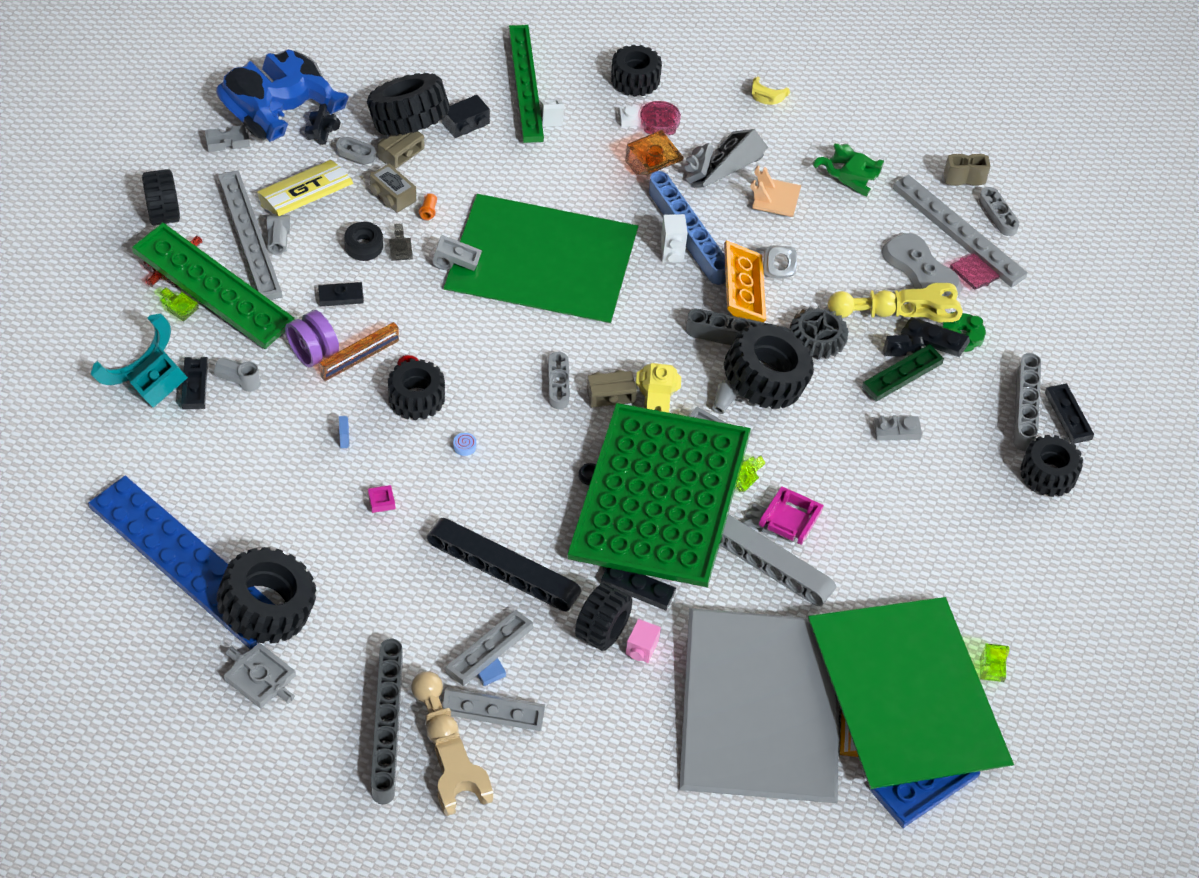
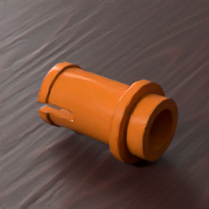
M428 193L427 196H424L423 205L419 209L422 219L431 220L435 216L436 195Z

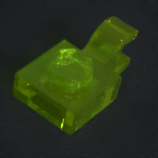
M164 288L160 292V295L163 296L160 302L167 306V311L183 322L199 309L198 303L183 292L176 295L168 288Z
M761 455L756 459L752 456L749 459L743 460L736 485L739 492H745L759 479L756 472L766 463Z

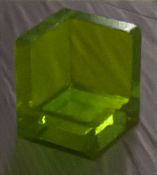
M985 643L980 656V680L1005 682L1006 659L1010 651L1009 646Z

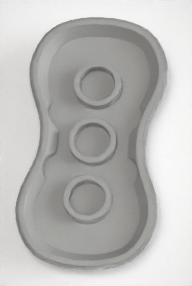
M912 233L902 234L891 239L883 246L882 254L884 259L890 265L904 272L910 278L914 289H923L933 283H951L956 287L958 295L962 291V282L958 275L932 256L928 245L920 236ZM946 291L942 296H949L951 292Z

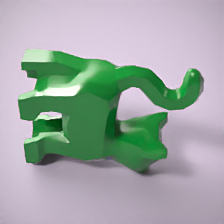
M846 143L841 145L834 144V156L830 160L826 157H818L813 161L814 168L824 165L831 176L838 178L843 184L866 197L871 188L866 186L868 181L878 178L884 164V160L874 161L865 154L854 151ZM832 163L844 165L841 169H835Z

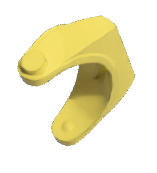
M757 76L753 79L752 96L760 103L767 105L777 104L790 94V90L787 87L781 90L770 89L759 83L760 77Z

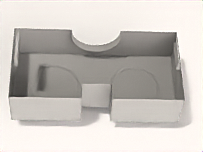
M245 125L233 126L228 132H222L219 128L205 130L208 152L226 150L225 147L232 146L233 149L250 147L249 135Z

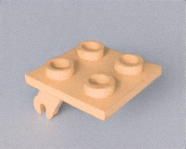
M757 166L754 173L758 176V186L755 185V180L750 185V188L754 191L752 209L793 217L801 185L771 179L766 167L761 172L759 171L760 166Z

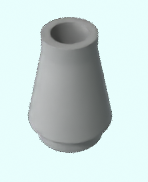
M723 380L722 383L718 384L712 409L719 414H724L729 405L738 396V391L736 389L733 390L730 386V380Z

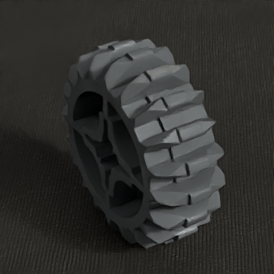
M819 306L816 309L809 307L807 311L802 309L800 314L796 313L790 323V329L793 331L794 336L804 342V347H808L810 356H816L819 360L823 356L828 360L831 355L836 357L838 352H842L845 344H847L849 333L846 321H842V315L836 316L835 311L829 312L828 308L822 310Z

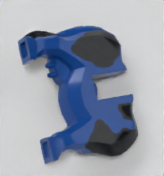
M290 49L281 51L278 54H266L262 70L273 82L249 61L243 67L233 68L224 76L223 82L216 88L219 99L246 126L251 134L259 139L265 140L267 138L269 142L285 135L288 123L278 119L279 116H285L282 112L283 110L295 109L306 100L313 99L319 104H326L327 111L333 114L344 109L349 95L346 93L337 92L332 89L328 81L323 78L317 63L312 58Z

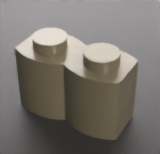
M965 154L948 155L943 173L945 183L953 186L963 184L979 186L986 184L991 167L989 156L985 154H971L969 156Z

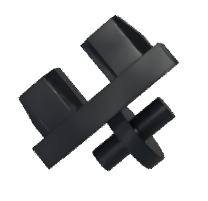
M320 104L318 111L310 112L309 121L312 125L306 126L305 134L308 140L317 139L319 144L323 145L327 142L329 132L338 130L341 122L335 114L330 115L327 112L326 104Z

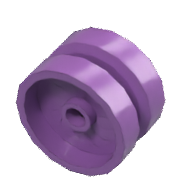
M311 310L303 315L302 320L295 319L285 326V334L292 351L306 367H313L322 361V357L329 358L339 351V342L331 324L318 310Z

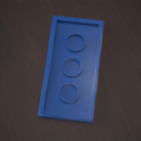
M981 772L870 789V792L898 824L905 828L978 778Z

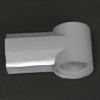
M267 215L268 251L274 255H281L287 249V234H290V215Z
M219 358L216 362L214 370L216 377L238 383L243 390L248 392L255 391L260 387L261 382L256 363L250 361L239 363L226 358Z

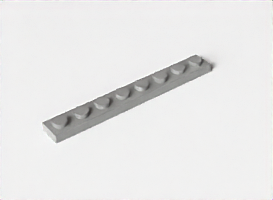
M239 170L218 174L219 182L256 290L269 300L282 298L278 279Z
M909 174L894 183L893 189L1011 288L1026 279L1027 271Z

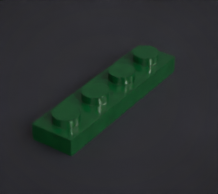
M929 344L863 382L862 388L877 402L942 365L944 358Z

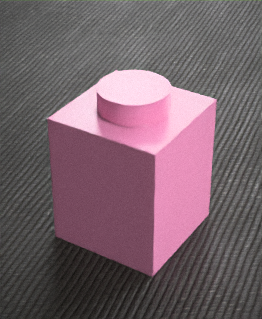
M638 619L627 641L626 655L636 661L649 663L659 642L661 627Z

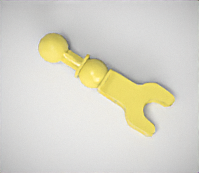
M933 283L923 289H905L899 292L895 290V294L888 290H882L874 295V291L870 290V298H853L848 292L838 291L830 296L827 304L829 312L835 311L836 316L842 315V318L848 317L853 311L870 310L871 318H874L875 314L879 317H889L895 313L896 317H899V315L903 317H926L936 322H954L959 320L963 313L961 304L956 300L958 296L957 289L951 283ZM946 291L951 292L949 296H942ZM945 309H956V311L951 314L945 311Z

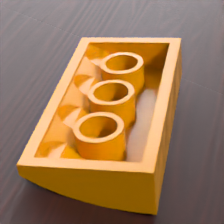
M726 240L724 242L727 309L733 316L765 322L763 256Z

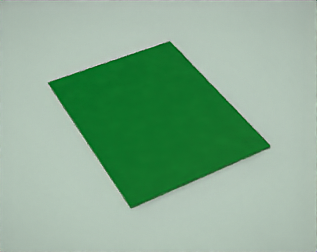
M477 193L460 242L482 250L475 271L453 263L444 285V290L611 323L639 225Z
M946 597L808 616L870 789L1014 766Z

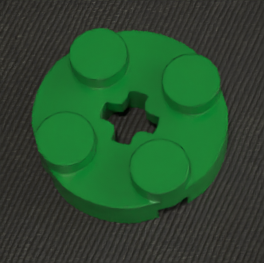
M962 313V316L957 321L943 322V328L961 334L960 330L966 331L964 335L969 336L970 343L964 352L973 351L974 347H980L983 344L986 329L981 317Z

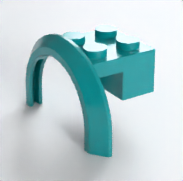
M161 313L147 317L154 327V338L150 347L138 360L120 369H107L96 361L91 371V375L103 385H117L130 381L131 385L153 408L188 378L164 351L170 339L171 326Z

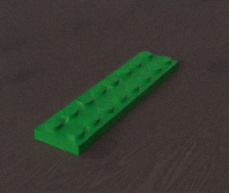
M161 223L132 247V252L263 349L269 347L285 332L286 324L295 320L285 310L165 223Z

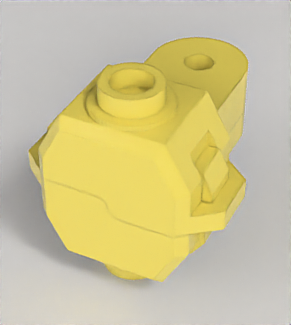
M650 363L636 373V385L645 397L644 408L669 413L670 397L681 388V376L672 365Z

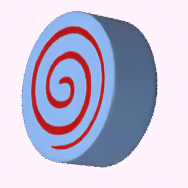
M470 433L458 434L453 441L454 451L462 456L473 454L476 450V438Z

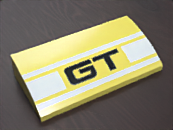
M329 160L259 190L257 194L264 209L277 216H281L352 185L353 181L338 164Z

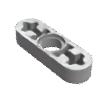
M993 187L983 188L979 197L980 204L1000 233L1005 236H1014L1018 231L1019 220L997 189ZM995 209H1000V210H1002L1004 213H1003V214H998V213H996L994 210H995Z
M563 352L552 353L548 360L549 404L555 409L566 408L570 397L569 359ZM556 361H560L561 369H556ZM561 377L565 381L563 383H555L553 379ZM557 392H561V400L557 399Z

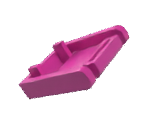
M781 486L761 517L759 526L764 527L767 524V530L791 541H794L796 537L798 538L797 543L802 545L821 515L824 505ZM787 502H790L808 511L807 513L802 512L796 508L787 505Z

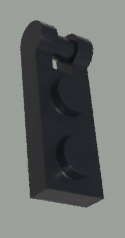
M185 357L183 373L188 378L183 382L182 410L205 409L208 357H200V359Z

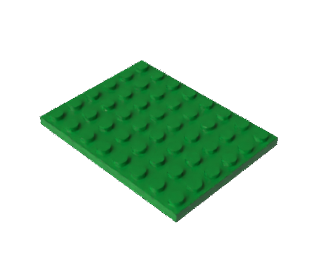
M616 403L567 554L568 560L708 588L750 438L751 428Z

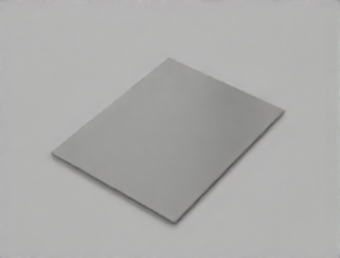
M689 608L679 790L838 803L839 702L809 619Z

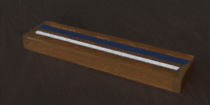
M392 322L320 362L321 378L327 381L398 342L399 327L395 322Z

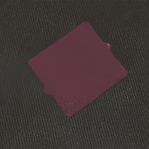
M976 254L965 258L961 257L959 261L950 264L949 267L974 290L985 285L989 286L991 282L998 280L1000 277Z

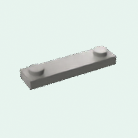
M514 610L445 667L446 673L462 686H465L533 629V622L517 610Z
M452 688L445 689L443 709L450 708L451 716L536 731L542 730L546 704Z

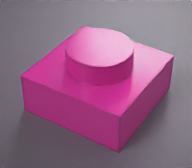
M391 485L368 489L372 513L396 509Z

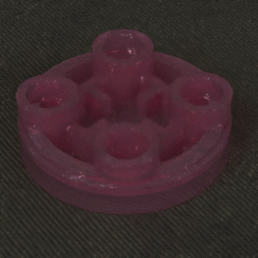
M653 101L646 104L640 114L644 132L647 134H675L681 120L679 109L666 101Z

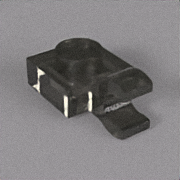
M403 223L394 224L395 239H389L391 261L413 260L411 237L404 238Z

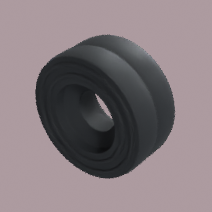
M357 222L350 225L344 234L347 254L359 261H369L378 257L383 250V233L381 229L371 222ZM361 239L369 240L368 243H359L358 241Z

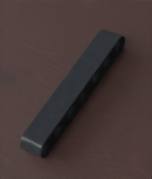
M440 518L427 535V540L433 547L561 611H569L582 592L580 586L573 580L447 518Z

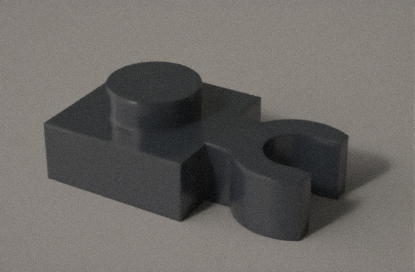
M908 335L887 336L883 348L884 356H906L907 352L910 351L915 353L922 349L921 346H924V340L921 336L909 339Z

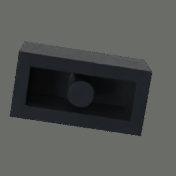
M476 94L450 105L448 114L442 119V124L454 138H458L490 124V108Z

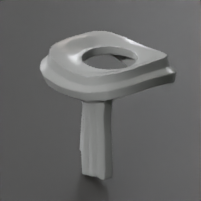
M779 245L756 248V251H764L763 272L765 275L772 278H787L795 275L797 268V252L795 248ZM778 254H784L787 257L788 264L784 270H778L774 266V258Z

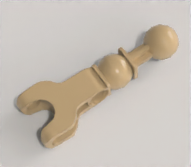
M423 671L417 674L412 681L411 690L417 700L425 703L429 713L426 715V730L428 738L434 744L436 756L443 773L438 782L437 797L444 815L449 816L456 813L455 797L462 791L475 793L483 805L493 802V789L486 770L469 761L459 735L458 724L451 717L450 708L443 709L439 696L443 691L442 680L436 673L431 671Z

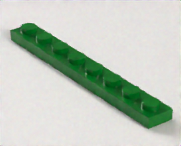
M509 25L523 143L544 142L529 25Z

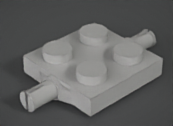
M258 643L251 651L244 654L238 652L233 646L230 647V650L226 651V656L230 657L235 663L224 674V680L260 709L276 696L282 698L287 704L293 701L295 695L289 692L285 686L296 677V671L261 643Z

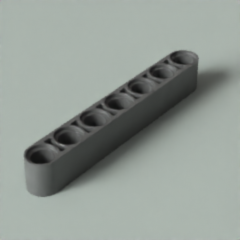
M393 638L384 640L380 646L371 772L372 798L376 803L382 805L388 804L394 799L396 786L403 650L400 641ZM387 696L393 697L391 699H385V697ZM386 718L392 719L390 721H383ZM386 740L390 741V743L388 744L381 743L382 741ZM382 763H387V764H389V765L386 766V767L380 766V764H382ZM381 786L388 787L386 790L378 789Z

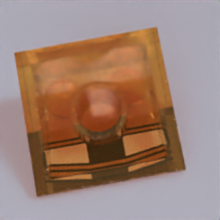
M663 130L628 143L626 147L625 162L636 175H649L684 160L682 154Z

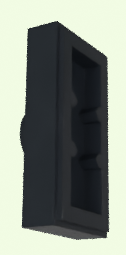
M362 282L318 285L320 307L364 303Z

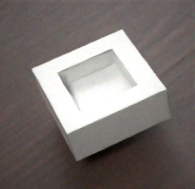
M640 106L619 107L621 127L641 126Z

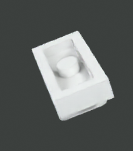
M560 99L540 100L542 125L544 127L562 126L564 115L563 102Z

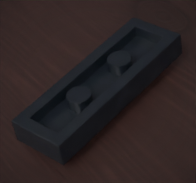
M914 317L909 319L901 331V335H908L909 339L921 336L925 346L930 344L934 349L956 357H960L970 343L969 336Z
M1068 384L1047 387L1045 394L1070 442L1076 444L1093 440L1095 434Z
M612 568L605 570L600 584L606 583L635 599L667 611L676 593V587L646 575Z

